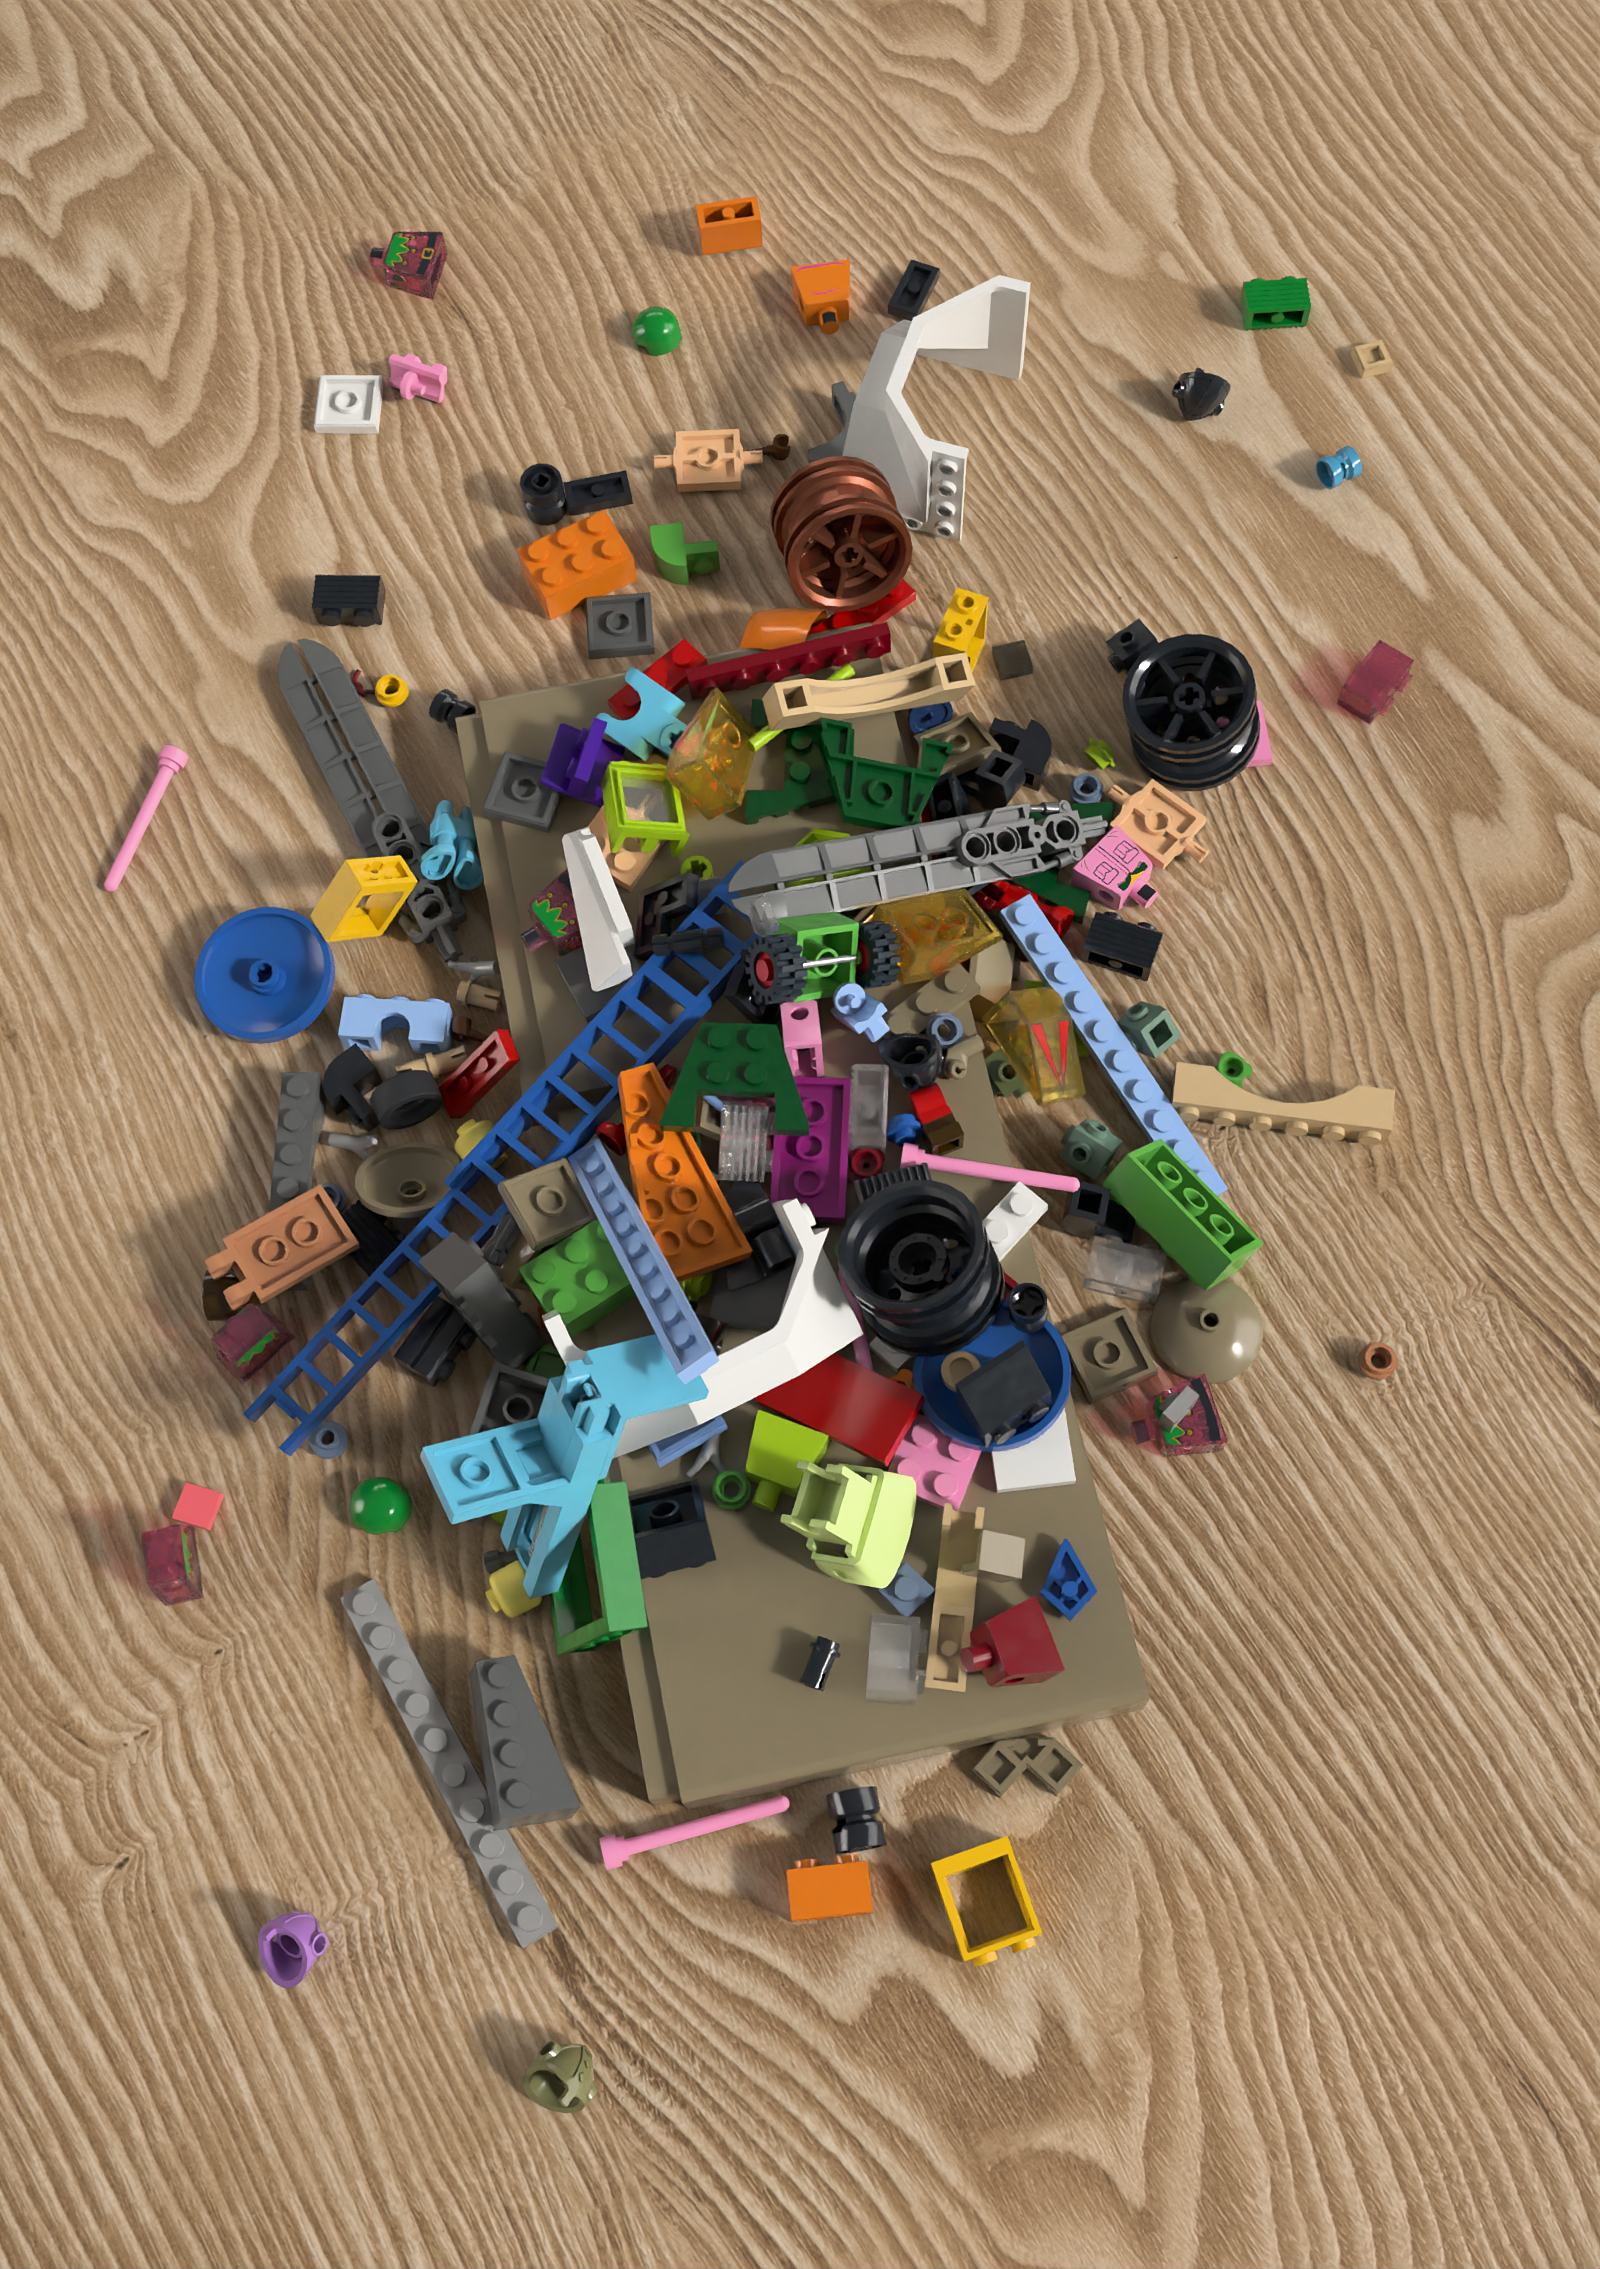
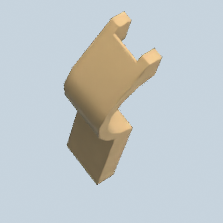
M945 1503L925 1687L965 1692L967 1671L961 1663L960 1653L963 1648L969 1647L971 1642L970 1632L972 1631L977 1577L963 1575L961 1572L962 1565L976 1562L978 1536L983 1528L985 1508L977 1507L976 1513L952 1510L953 1504Z

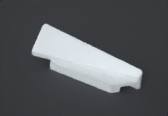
M589 827L565 834L562 838L591 988L593 991H600L629 981L633 977L631 963L624 947L635 944L633 930L596 836L591 834Z

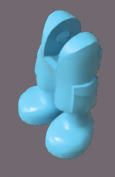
M442 800L438 803L434 819L430 824V843L433 847L421 857V872L430 880H439L444 878L454 866V882L456 886L464 890L474 889L482 883L483 872L480 858L476 854L479 850L471 808L464 806L457 818L452 816L453 802Z

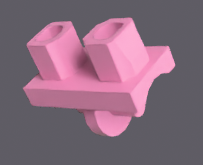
M409 353L405 357L396 354L389 357V364L391 366L389 385L400 389L402 398L411 400L417 395L438 403L444 399V385L447 382L446 366L438 363L432 366L422 364L418 356Z

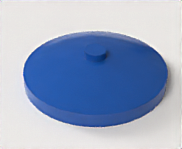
M278 907L251 909L230 918L209 937L201 950L196 964L195 991L205 1015L225 1034L248 1043L278 1042L304 1030L322 1012L334 986L335 962L329 943L325 941L318 928L304 916Z
M1003 1299L995 1320L987 1330L969 1345L956 1350L973 1354L978 1359L980 1367H982L1022 1340L1029 1349L1051 1391V1405L1048 1406L1049 1411L1042 1418L1032 1423L1027 1420L1015 1428L1016 1433L1009 1440L999 1445L994 1442L986 1448L959 1412L956 1392L950 1390L943 1382L941 1366L949 1354L934 1357L915 1356L913 1375L915 1391L923 1394L925 1398L921 1409L930 1423L949 1440L966 1448L986 1452H999L1019 1448L1043 1435L1062 1413L1071 1385V1365L1067 1348L1056 1328L1048 1320L1039 1331L1033 1333L1018 1331L1012 1326L1009 1319L1008 1300Z

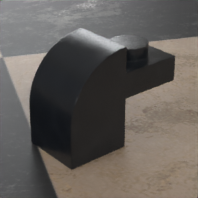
M994 718L989 728V734L1001 747L1002 752L1023 761L1026 775L1023 786L1039 792L1050 766L1052 742L1048 732L1040 723L1032 719L1025 730L1012 721Z
M995 749L980 767L956 776L967 789L966 793L981 799L983 808L990 811L1006 807L1026 780L1023 761Z
M355 1043L329 1064L323 1079L324 1092L335 1113L338 1115L344 1111L355 1126L361 1122L370 1132L380 1125L374 1110L365 1101L363 1096L381 1084L383 1080L373 1063Z
M1079 1181V1189L1067 1194L1062 1219L1063 1228L1069 1233L1086 1240L1094 1236L1129 1245L1132 1242L1135 1218L1123 1206L1109 1200L1111 1189Z

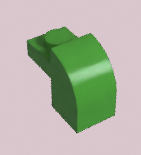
M682 522L650 526L655 567L659 574L669 582L689 585L688 574H706L711 571L720 570L717 540L685 544Z

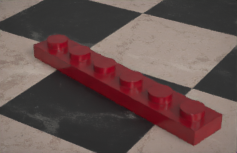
M885 622L688 669L686 673L692 700L699 698L708 699L719 693L732 690L741 691L750 686L765 682H779L786 677L799 674L808 675L817 670L832 666L842 667L845 664L861 659L879 658L886 653H891V633L888 623Z

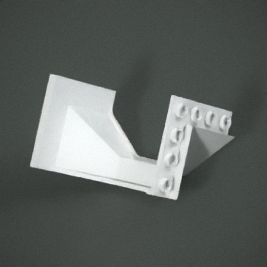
M998 275L915 316L912 321L902 320L881 333L853 404L842 456L863 459L872 463L884 474L895 497L897 509L904 519L906 527L910 530H920L935 534L944 539L951 538L960 541L963 524L966 459L969 453V448L927 437L903 398L901 391L915 355L1019 380L1023 371L1030 282Z
M796 1198L781 1200L772 1204L797 1256L777 1324L772 1329L718 1355L720 1361L701 1374L709 1390L706 1399L627 1419L613 1459L696 1427L801 1375L864 1334L822 1247L829 1228L811 1229L812 1226L816 1225V1222L806 1203L801 1204ZM555 1309L543 1315V1321L565 1365L569 1362L584 1360L586 1351L574 1345L557 1310Z

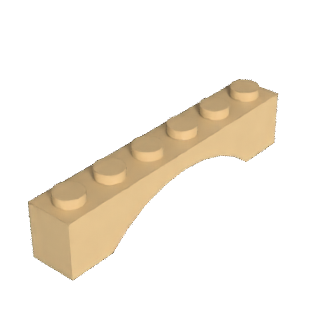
M960 653L935 657L900 670L865 678L836 681L804 678L778 682L771 686L762 698L770 730L777 731L819 724L821 717L843 720L961 700L975 686L967 654Z
M1177 1062L1172 1076L1170 1103L1183 1121L1191 1122L1203 1119L1211 1120L1220 1126L1241 1124L1249 1125L1251 1129L1257 1131H1267L1272 1128L1286 1130L1288 1134L1295 1136L1310 1133L1322 1135L1323 1138L1328 1140L1348 1138L1359 1140L1360 1143L1365 1145H1378L1385 1143L1392 1132L1395 1090L1358 1085L1344 1094L1327 1100L1309 1103H1286L1262 1098L1241 1089L1226 1079L1213 1066Z

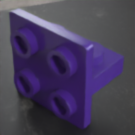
M594 717L589 729L582 727L581 730L561 723L550 750L540 784L601 808L604 805L601 780L610 761H622L625 748L603 739L608 723Z

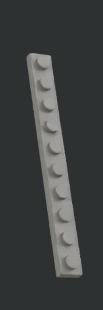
M373 1578L342 1596L340 1600L521 1947L525 1949L559 1928V1925L509 1830L493 1831L487 1788L378 1582Z

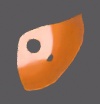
M774 608L758 611L750 617L739 648L772 650L805 642L811 625L817 626L827 619L826 609Z

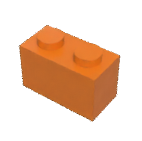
M756 196L696 205L697 226L702 255L763 246L761 216Z
M849 1854L834 1857L835 1864L819 1866L818 1859L794 1861L795 1869L786 1870L792 1923L873 1914L867 1860L859 1861L858 1854Z

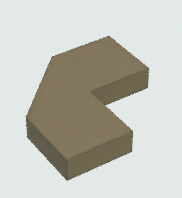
M1054 1737L1006 1738L995 1741L974 1764L971 1771L1001 1798L1027 1768L1057 1796L1083 1767V1764Z

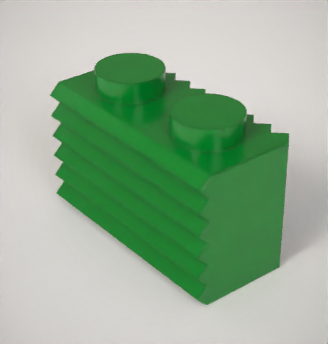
M1286 276L1279 280L1255 278L1251 281L1243 282L1240 303L1244 329L1248 331L1249 329L1255 330L1256 328L1259 330L1264 328L1266 330L1275 327L1277 329L1281 327L1284 329L1286 327L1292 328L1293 326L1296 328L1299 326L1305 327L1311 310L1307 278Z

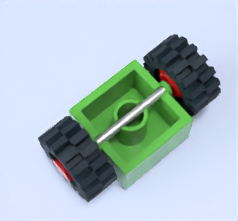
M834 911L773 919L772 935L755 938L752 940L753 944L749 945L747 949L751 953L746 955V962L750 965V967H746V974L751 975L748 983L749 986L755 987L752 991L754 996H759V1001L762 1003L766 1002V1004L785 1001L795 1003L833 997L838 986L845 982L856 983L863 989L889 986L892 984L891 982H895L898 979L896 974L901 972V967L897 965L902 962V956L898 955V950L902 949L901 944L895 942L898 935L896 932H891L892 926L885 924V921L882 920L858 923Z

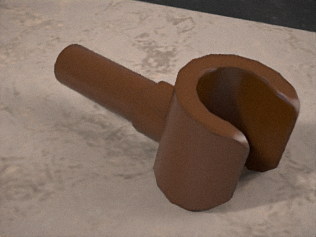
M778 434L773 439V445L746 451L762 450L763 456L772 455L777 460H785L789 456L791 448L787 446L789 436Z
M458 1015L453 1017L451 1029L452 1036L456 1041L464 1042L471 1039L483 1043L489 1036L476 1030H471L472 1020L470 1018Z

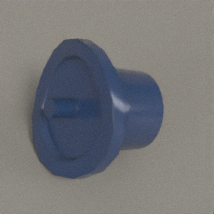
M950 702L909 708L907 720L910 729L915 734H919L950 721L953 714L952 705Z

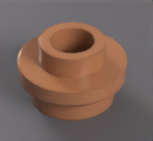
M1374 1342L1362 1349L1358 1363L1361 1371L1367 1377L1374 1380H1384L1390 1377L1396 1370L1397 1357L1393 1349L1388 1345ZM1371 1358H1380L1383 1361V1367L1377 1368L1373 1366Z

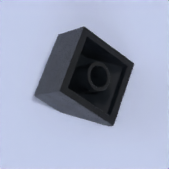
M1022 1340L955 1384L959 1412L986 1448L994 1442L997 1445L1006 1442L1016 1433L1015 1428L1027 1420L1030 1423L1039 1420L1049 1411L1048 1406L1051 1405V1391L1029 1349Z
M698 1479L628 1496L641 1579L649 1577L658 1578L668 1572L688 1567L697 1568L707 1562L716 1560L712 1535Z

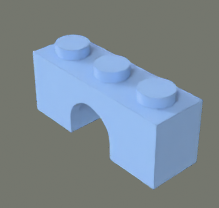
M359 994L356 997H344L338 1036L345 1049L356 1043L361 1050L380 1051L382 1038L386 1032L396 1027H404L410 1030L408 1040L415 1054L432 1052L435 1055L450 1050L452 1040L451 1027L454 1014L450 1004L440 999L430 998L425 1001H411L401 996H394L391 999H377L371 995Z

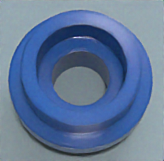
M900 1114L892 1117L887 1122L888 1128L885 1131L886 1139L897 1146H903L904 1143L913 1144L923 1133L921 1123L912 1114Z

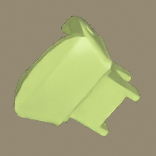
M798 1460L796 1468L804 1472L792 1514H782L780 1522L808 1538L806 1547L813 1551L811 1559L815 1561L818 1568L825 1574L842 1582L876 1588L887 1587L900 1566L910 1537L916 1506V1483L914 1478L883 1471L879 1468L842 1463L838 1465L827 1464L826 1470L810 1461ZM819 1541L846 1545L844 1552L848 1558H843V1555Z

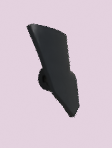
M736 1179L726 1197V1201L745 1235L752 1253L747 1259L725 1266L727 1285L730 1291H736L767 1279L789 1268L796 1261V1256L780 1227L781 1223L760 1183Z

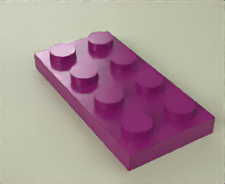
M793 1076L809 1123V1136L775 1135L774 1126L770 1202L773 1204L777 1201L797 1198L799 1203H806L815 1222L846 1223L851 1078Z

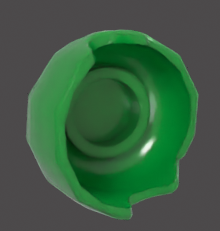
M651 306L640 312L632 324V333L638 347L644 346L652 356L668 354L677 348L682 340L679 322L675 314L667 308Z
M385 1477L369 1478L364 1480L352 1492L349 1513L353 1524L365 1533L372 1535L388 1532L396 1533L403 1528L411 1516L412 1500L407 1488L398 1482Z

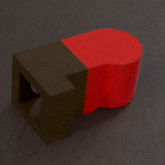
M935 1082L908 1093L911 1110L917 1121L922 1125V1136L931 1155L943 1156L963 1148L964 1133L959 1122H956L950 1107L947 1106L939 1085Z

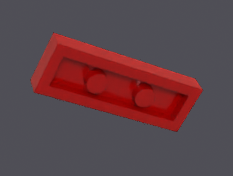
M684 638L642 673L674 695L688 684L686 670L708 665V662ZM627 684L608 699V705L622 720H629L640 710L641 698L639 693L631 685Z
M496 1029L439 1087L450 1119L462 1118L520 1061L508 1030Z

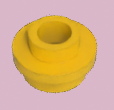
M392 674L380 678L375 687V695L378 702L386 707L401 705L409 694L406 682ZM391 691H397L393 694H388Z

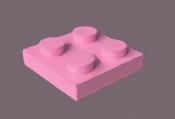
M918 1413L895 1452L888 1472L913 1477L916 1483L917 1500L944 1510L945 1503L953 1504L952 1510L958 1511L982 1451L966 1448L949 1440L930 1423L926 1416Z

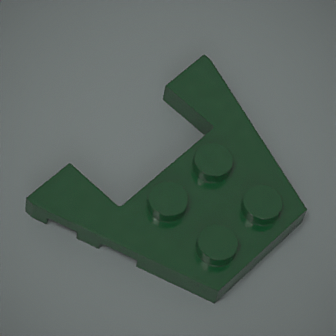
M752 699L751 733H757L769 723L763 701ZM818 724L784 729L779 733L786 734L784 789L782 791L747 790L746 825L759 823V819L775 815L776 818L788 815V812L806 806L811 809L836 802L818 732ZM851 729L849 755L854 756V729Z
M821 717L818 724V732L841 822L879 830L915 825L953 749V743L923 738L919 744L918 767L916 769L849 755L852 723Z
M1115 803L1070 804L1072 811L1078 810L1080 819L1102 815V819L1107 820L1108 827L1105 828L1107 835ZM1040 812L1029 813V819L1033 818L1034 822L1046 817L1042 816ZM1056 829L1058 836L1061 838L1059 831ZM998 841L997 845L1002 850V846ZM1054 855L1039 858L1043 863L1053 860ZM1052 867L1039 874L1006 880L1012 885L1022 887L1045 900L1047 906L1068 907L1074 911L1073 921L1079 924L1083 923L1091 891L1056 883L1060 868Z
M701 1022L661 1118V1131L695 1132L697 1096L701 1095L775 1098V1135L809 1136V1123L777 1025Z

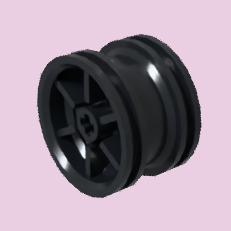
M1184 634L1167 638L1153 645L1139 656L1130 668L1123 685L1122 703L1134 757L1141 769L1151 779L1167 788L1179 791H1203L1218 787L1232 780L1246 768L1254 757L1260 741V717L1253 670L1245 656L1237 648L1218 637L1204 634ZM1221 719L1229 720L1228 725L1225 727H1218ZM1161 727L1167 731L1162 735L1156 732L1157 728Z
M911 1180L893 1184L876 1192L862 1202L849 1217L841 1233L837 1251L838 1265L843 1279L852 1296L858 1302L870 1329L882 1343L891 1349L917 1357H934L950 1354L969 1345L981 1336L995 1320L1004 1298V1271L975 1205L964 1193L954 1187L933 1180ZM951 1240L958 1242L956 1247L949 1249ZM888 1262H889V1268L886 1269V1270H883L884 1267H885V1266L888 1264Z

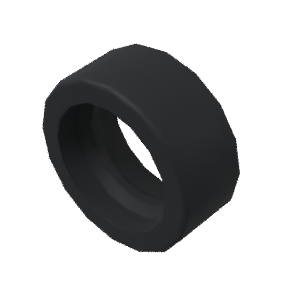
M413 1070L389 1078L380 1084L370 1097V1102L379 1123L383 1128L389 1130L403 1129L425 1121L441 1108L444 1101L432 1073L425 1070Z

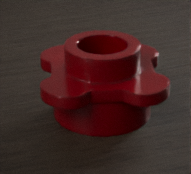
M855 1148L849 1153V1160L851 1161V1170L848 1172L849 1181L854 1184L856 1180L884 1174L882 1172V1163L886 1159L885 1153L880 1149L873 1150L870 1148ZM869 1164L870 1168L864 1169L863 1165Z

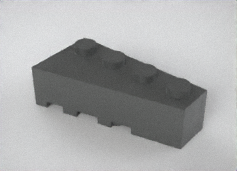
M453 1232L418 1262L492 1357L499 1364L516 1369L544 1345L536 1334L539 1326L527 1312L522 1314L518 1308L522 1305L509 1288H504L501 1283L503 1278L490 1263H487L482 1258L484 1253L471 1238L463 1241Z
M494 1362L469 1435L537 1418L549 1379ZM488 1515L467 1521L483 1525Z
M516 1656L476 1661L469 1673L493 1831L572 1818L580 1808V1804Z

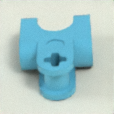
M631 667L625 675V681L639 693L641 698L640 710L629 720H616L606 713L598 714L596 718L608 722L604 733L645 762L655 748L678 763L693 761L699 755L700 750L687 762L675 750L678 747L674 744L678 738L687 743L697 737L686 724L676 718L685 706V703L648 676Z

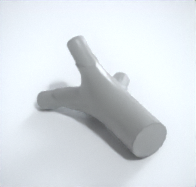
M472 957L471 962H447V967L469 972L471 974L470 979L474 980V984L481 976L500 974L498 961L479 962L477 957Z
M332 1132L328 1140L329 1146L353 1151L362 1157L364 1161L370 1157L365 1148L378 1143L375 1133L358 1137Z
M721 1433L703 1443L695 1463L686 1473L688 1477L692 1478L706 1462H712L719 1474L726 1471L719 1452Z

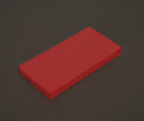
M833 1353L801 1375L753 1398L756 1404L799 1425L829 1435L830 1440L887 1467L922 1407L925 1398L919 1392Z

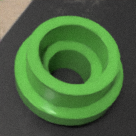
M726 1470L720 1473L712 1485L714 1500L719 1506L728 1510L741 1508L748 1502L751 1496L749 1479L738 1470ZM731 1484L739 1487L738 1494L733 1497L725 1494L726 1487Z

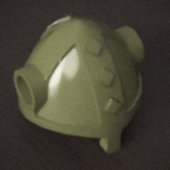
M554 2039L549 2040L539 2050L538 2058L526 2070L523 2076V2087L529 2098L541 2107L561 2113L578 2112L586 2106L597 2092V2087L593 2084V2056L585 2045H559Z

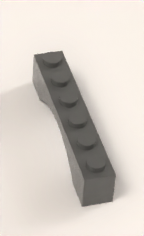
M318 1072L282 1073L269 1212L311 1190L314 1158L319 1135L325 1121L327 1098L323 1088V1080ZM311 1276L285 1291H309Z

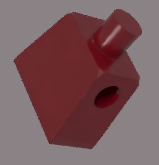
M1037 1596L1031 1597L972 1630L970 1632V1639L973 1646L963 1648L960 1653L964 1669L969 1673L982 1669L987 1684L991 1687L1042 1683L1065 1670Z

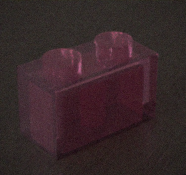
M1379 640L1343 685L1337 705L1371 725L1379 714L1385 716L1395 700L1392 698L1397 691L1403 693L1411 682L1413 675L1409 674L1414 660Z

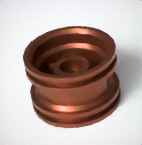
M849 456L826 457L811 462L797 470L783 483L776 493L770 513L773 535L778 549L784 556L786 571L793 589L809 605L834 612L860 609L884 598L897 587L906 575L912 559L913 546L911 536L904 519L897 509L895 497L887 479L872 463Z

